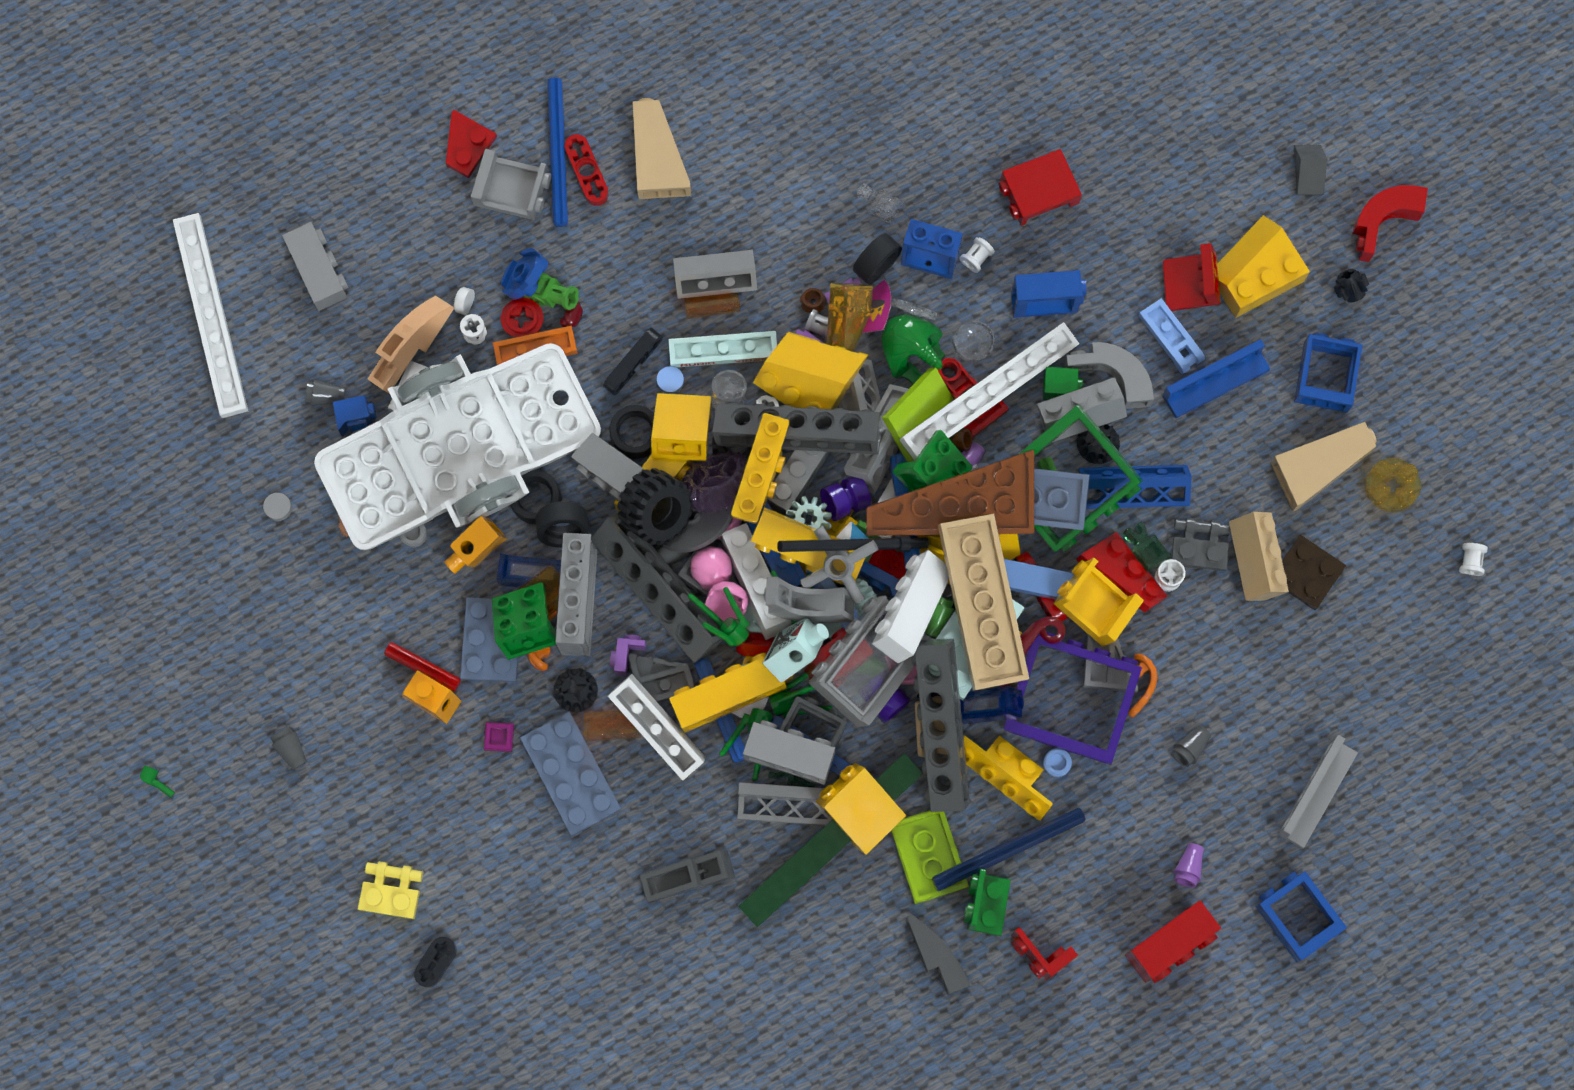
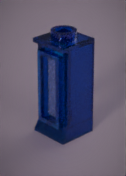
M500 553L496 580L499 586L525 588L542 582L545 590L559 592L561 560Z
M1005 686L1003 688L969 691L964 700L960 699L962 724L1021 719L1024 707L1022 690Z

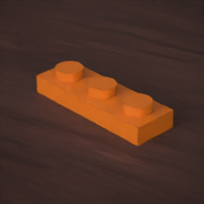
M572 325L493 342L497 365L550 343L561 347L566 356L578 354Z

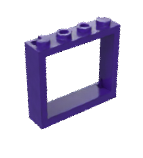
M1047 632L1049 636H1055L1054 634ZM1038 635L1030 647L1025 660L1029 678L1040 645L1131 674L1108 749L1104 750L1017 722L1016 718L1029 679L1018 682L1004 731L1112 765L1142 667L1137 666L1138 661L1122 656L1121 660L1111 658V653L1103 649L1095 648L1094 652L1083 649L1084 644L1068 639L1067 643L1058 642L1052 644L1045 641L1041 635Z

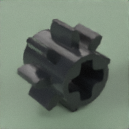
M1348 269L1338 275L1337 285L1334 286L1338 298L1343 297L1344 301L1347 300V302L1352 303L1364 298L1368 291L1366 286L1370 284L1365 273L1360 275L1359 271Z

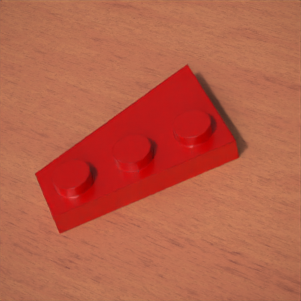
M1117 532L1088 549L1076 559L1078 562L1081 560L1086 562L1092 558L1098 560L1095 568L1127 596L1136 593L1144 600L1139 607L1143 612H1147L1167 597V594Z

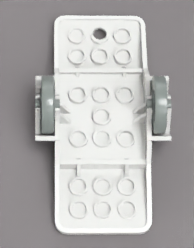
M545 344L495 367L470 374L460 354L448 363L432 365L415 373L400 386L388 388L397 409L378 422L322 449L316 455L314 464L352 543L360 550H369L429 522L434 517L447 511L455 527L458 528L473 523L480 516L487 517L509 506L529 493L521 475L537 470L576 451L591 433L599 437L601 427L564 351L558 345ZM560 390L568 394L569 399L565 405H557L553 401V395L556 391Z

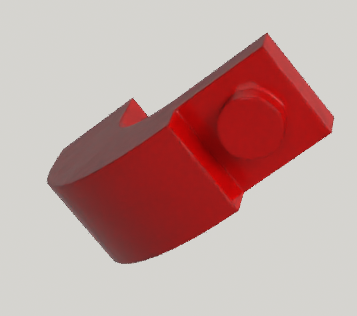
M1414 185L1394 186L1379 192L1367 202L1358 216L1352 234L1359 235L1355 251L1360 252L1359 261L1370 262L1373 257L1378 228L1381 223L1392 218L1420 220L1425 212L1428 188Z

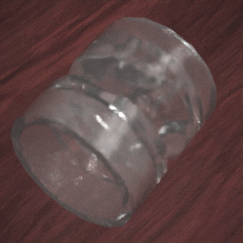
M724 370L714 377L712 381L711 406L715 412L717 404L734 402L739 405H745L747 383L739 372Z

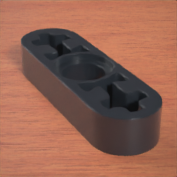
M653 328L648 329L610 373L603 387L613 395H617L636 373L634 371L639 364L642 365L658 347L663 336Z

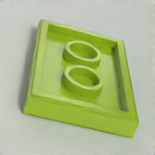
M930 367L882 417L906 461H913L914 459L903 446L900 439L954 401L936 367Z
M929 810L903 818L891 830L915 904L969 888L967 879L941 891H937L932 882V878L935 875L961 864L945 812H931Z

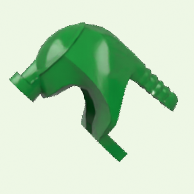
M908 314L895 316L886 323L884 330H882V347L893 377L898 378L901 376L914 384L923 375L911 362H907L908 357L911 355L918 356L922 361L936 367L938 370L942 369L941 359L945 356V353L940 349L939 340L943 333L936 325L923 318Z

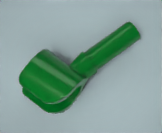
M144 766L140 779L158 788L171 798L175 792L162 782L155 780L159 771Z

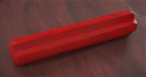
M390 642L385 649V656L415 672L417 670L451 691H456L460 685L461 679L393 642Z

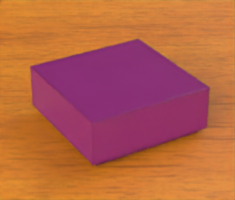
M486 722L484 751L512 752L514 723Z

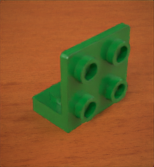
M936 430L915 461L899 463L892 472L911 492L972 470V465L942 430Z
M542 582L492 598L495 642L508 660L556 645V630L548 620L546 592Z
M980 868L977 875L973 874L970 879L968 894L973 895L972 903L966 905L963 922L968 923L967 930L1002 936L1011 879L985 875L986 869Z

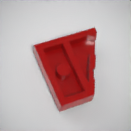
M453 110L451 112L446 156L447 167L470 178L482 160L485 149H489L496 139V133Z

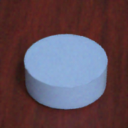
M673 366L661 369L657 375L659 389L665 394L678 393L684 385L682 372Z
M1060 748L1050 750L1043 760L1045 771L1053 777L1066 775L1072 765L1068 752Z

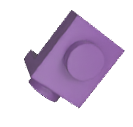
M625 635L624 639H617L616 651H612L610 657V668H614L616 676H627L628 654L630 650L646 651V641L641 640V637L637 635Z

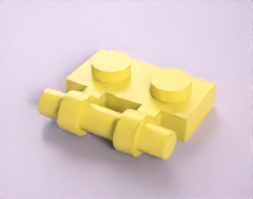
M381 861L378 864L367 862L365 873L375 875V882H363L358 910L415 919L420 891L409 889L411 881L422 882L423 871L413 870V867L405 865L403 868L388 866L387 862ZM385 878L400 879V886L384 885Z

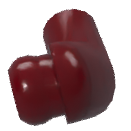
M579 302L575 308L565 311L564 317L560 319L562 327L571 325L576 327L579 324L583 314V309Z

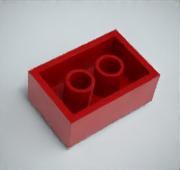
M1199 900L1126 953L1125 957L1145 983L1152 980L1155 984L1172 972L1170 969L1172 964L1175 963L1178 967L1195 955L1192 951L1194 948L1198 947L1201 950L1218 938L1215 933L1221 927L1202 901Z

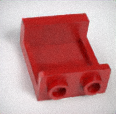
M1061 149L1002 171L1001 180L998 182L1003 197L1008 196L1010 200L1009 210L1014 220L1018 219L1021 226L1025 225L1028 219L1063 205L1075 206L1080 203L1082 197Z

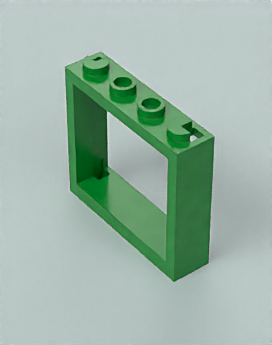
M1076 405L1019 454L1033 449L1034 457L1037 456L1080 420L1130 481L1085 517L1084 530L1071 529L1059 538L1050 526L1034 525L1035 529L1054 552L1059 551L1061 548L1064 552L1069 550L1077 543L1075 537L1083 531L1087 535L1099 525L1096 520L1101 515L1105 514L1108 517L1120 507L1117 502L1124 496L1128 500L1141 490L1138 485L1143 482L1142 478L1081 405Z

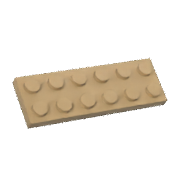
M994 514L939 524L938 529L973 691L1028 680L1027 665Z

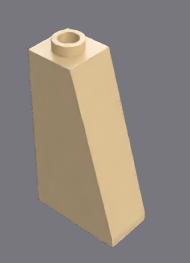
M651 98L633 101L638 198L691 196L690 181L660 101Z
M1365 422L1274 457L1271 465L1292 511L1301 508L1374 450L1376 447V436L1371 428L1368 429Z

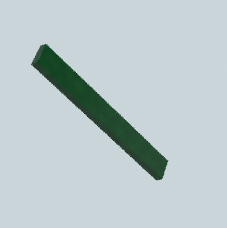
M904 753L876 781L895 801L923 775V772ZM832 819L738 907L756 927H759L852 840Z

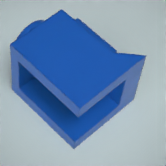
M365 395L333 402L338 431L342 437L348 430L353 432L368 427L369 424H373L372 419L377 418L374 403H369Z

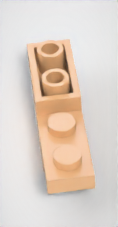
M434 296L411 311L393 328L375 353L380 355L381 359L371 372L368 380L389 393L388 388L396 385L418 349L426 353L454 310V307L439 297Z

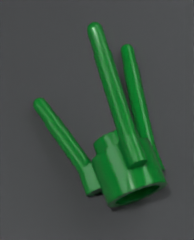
M724 587L723 591L738 619L730 617L723 621L692 593H689L688 598L714 620L722 631L703 622L702 626L723 639L729 646H739L749 636L747 627L750 623L744 618L728 587Z
M803 673L786 685L787 689L769 696L776 716L783 714L785 719L794 703L793 699L815 689L809 685L792 693L789 691L809 678L807 673ZM831 705L818 706L826 711L833 708ZM800 711L798 715H803L806 713Z
M753 708L750 715L744 713L741 723L725 743L719 755L721 757L725 755L746 725L748 726L747 731L750 733L753 722L759 724L762 720L771 722L773 715L759 708ZM758 763L754 765L752 777L754 781L758 779L761 764Z

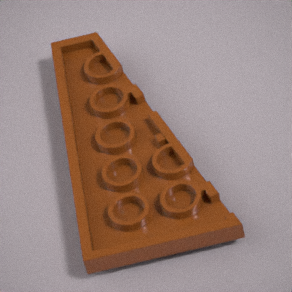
M1032 449L866 507V535H940L938 525L941 523L994 514L998 534H1034V450Z

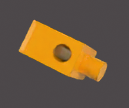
M480 516L451 543L450 547L454 550V553L444 563L454 574L465 565L475 567L508 538L490 518ZM470 544H473L474 549L473 552L470 554L468 552V547Z
M418 670L402 693V698L445 724L449 722L461 703V700L451 690ZM448 700L447 705L442 709L443 704Z

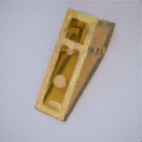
M859 283L830 284L827 345H837L846 348L845 350L854 352L871 314L873 286Z

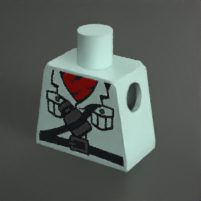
M804 618L779 631L763 661V665L782 683L816 658L823 641L829 637L827 628L821 623L814 625L809 619Z

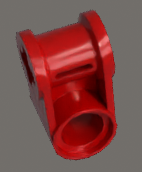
M954 358L942 360L943 366L938 372L954 400L978 384L962 367L959 361ZM945 368L952 369L955 372V376L952 378L945 377L942 370Z

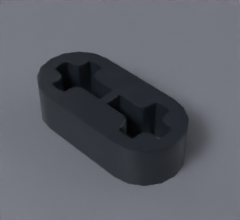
M438 937L427 949L414 971V978L419 985L431 988L441 980L457 953V947L450 938ZM449 943L448 950L451 951L448 956L443 954L437 962L435 960L439 954V951L436 949L437 945ZM432 963H435L436 966L432 970V974L435 975L434 979H427L423 982L424 976L421 974V970L423 968L428 970Z

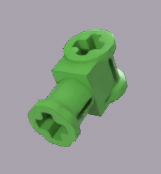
M542 273L537 281L538 288L536 292L530 297L524 295V298L535 301L541 307L548 306L554 308L555 304H559L566 310L575 308L579 300V291L576 287H564L557 279L545 273Z

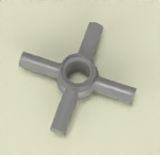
M824 526L813 531L818 540H831ZM872 540L851 553L847 551H825L827 557L824 561V567L801 579L800 582L803 588L808 589L828 577L833 580H842L854 603L862 602L865 598L851 574L854 571L855 563L878 551V546ZM833 560H842L846 565V570H836L833 566Z

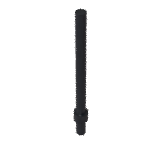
M897 535L895 538L789 540L778 541L777 549L779 552L856 550L874 540L879 550L895 549L896 552H909L910 549H927L929 547L928 538H910L908 535Z

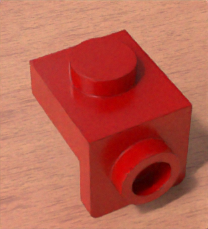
M895 549L878 550L872 554L868 562L899 580L906 574L903 553L896 552Z

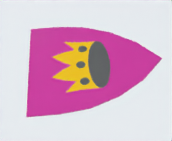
M885 279L863 300L847 335L884 330L891 308L890 287Z

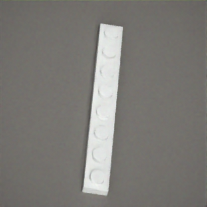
M199 213L173 219L219 414L222 418L247 412L248 407L201 216Z
M1063 322L900 439L901 443L915 461L936 430H942L950 438L1046 369V367L1079 345V342Z

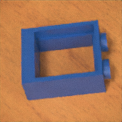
M910 219L903 242L901 265L952 279L960 253L963 233ZM931 262L932 265L926 266L925 263Z
M1080 270L1015 275L1011 290L1013 318L1077 313L1080 304L1084 302L1083 295H1086L1087 292L1086 280L1081 279Z
M1323 333L1309 334L1304 341L1294 402L1348 413L1354 402L1363 344L1355 343L1354 340L1349 338L1332 339ZM1312 350L1350 357L1344 393L1306 386Z
M1295 871L1281 881L1284 885L1276 892L1273 888H1270L1258 897L1261 903L1255 906L1296 963L1308 957L1347 928L1306 871L1300 875H1297ZM1299 884H1302L1330 922V925L1301 946L1298 945L1270 906Z

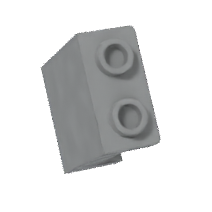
M485 149L471 194L473 205L535 220L536 214L541 213L543 210L544 198L542 194L544 188L548 189L550 186L551 173H549L545 163H541L540 167L498 158L496 151Z

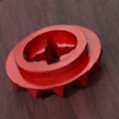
M519 298L510 301L501 313L503 329L509 336L515 338L540 332V328L544 323L541 307L529 298ZM523 309H525L526 317L531 320L525 321L522 328H520L518 320L514 318L520 317Z

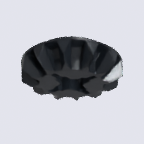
M1107 424L1099 426L1101 431L1119 451V434L1116 433L1113 426ZM1089 430L1078 434L1077 449L1086 461L1093 464H1104L1112 460L1104 448L1101 450L1098 445H1090L1095 438Z
M581 668L568 669L558 676L554 684L555 700L566 711H585L593 705L598 695V686L595 678L591 673ZM572 679L577 686H583V689L579 691V701L573 693H566L572 689Z

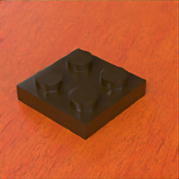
M1299 535L1282 560L1287 577L1288 593L1313 610L1319 607L1346 567L1344 563L1302 535Z

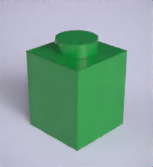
M1046 367L1043 379L1042 400H1050L1082 389L1083 378H1078L1079 369Z

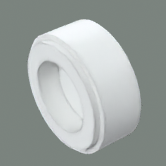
M462 287L458 290L454 300V310L456 313L463 315L469 313L475 297L473 289Z

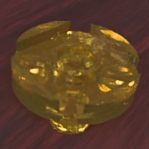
M1387 458L1378 461L1365 478V492L1368 498L1371 499L1377 508L1385 512H1401L1410 507L1420 495L1421 480L1417 468L1413 464H1409L1401 459ZM1391 479H1395L1396 483L1400 484V488H1396L1395 492H1391L1390 487L1386 486V482H1390Z

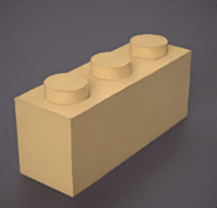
M1251 512L1229 521L1245 600L1264 601L1289 592L1272 513Z

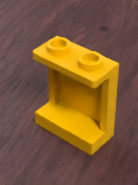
M657 393L651 436L652 458L706 461L709 420L711 419V396Z
M1095 558L1086 562L1081 560L1073 568L1072 573L1074 576L1071 580L1064 582L1058 589L1057 593L1059 596L1053 604L1103 647L1117 640L1144 600L1136 593L1127 596L1095 568V565L1098 563V560Z
M857 763L844 768L840 773V778L833 785L826 786L820 792V797L816 800V803L830 815L852 840L851 843L865 855L906 817V814L871 774Z

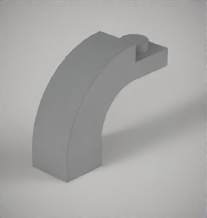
M1092 342L1089 350L1090 353L1078 350L1071 352L1070 355H1066L1064 361L1065 368L1079 369L1078 372L1102 371L1115 377L1124 396L1126 409L1151 407L1154 396L1150 377L1142 363L1127 350L1109 343Z
M767 577L764 600L766 606L769 607L768 613L793 621L807 618L812 623H843L854 620V601L849 592L843 587L807 589L793 586L779 577Z

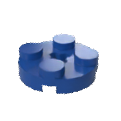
M527 248L519 253L523 257L518 262L513 259L504 272L501 286L505 290L502 291L512 299H519L524 295L532 296L538 288L537 281L548 267V260L533 248Z

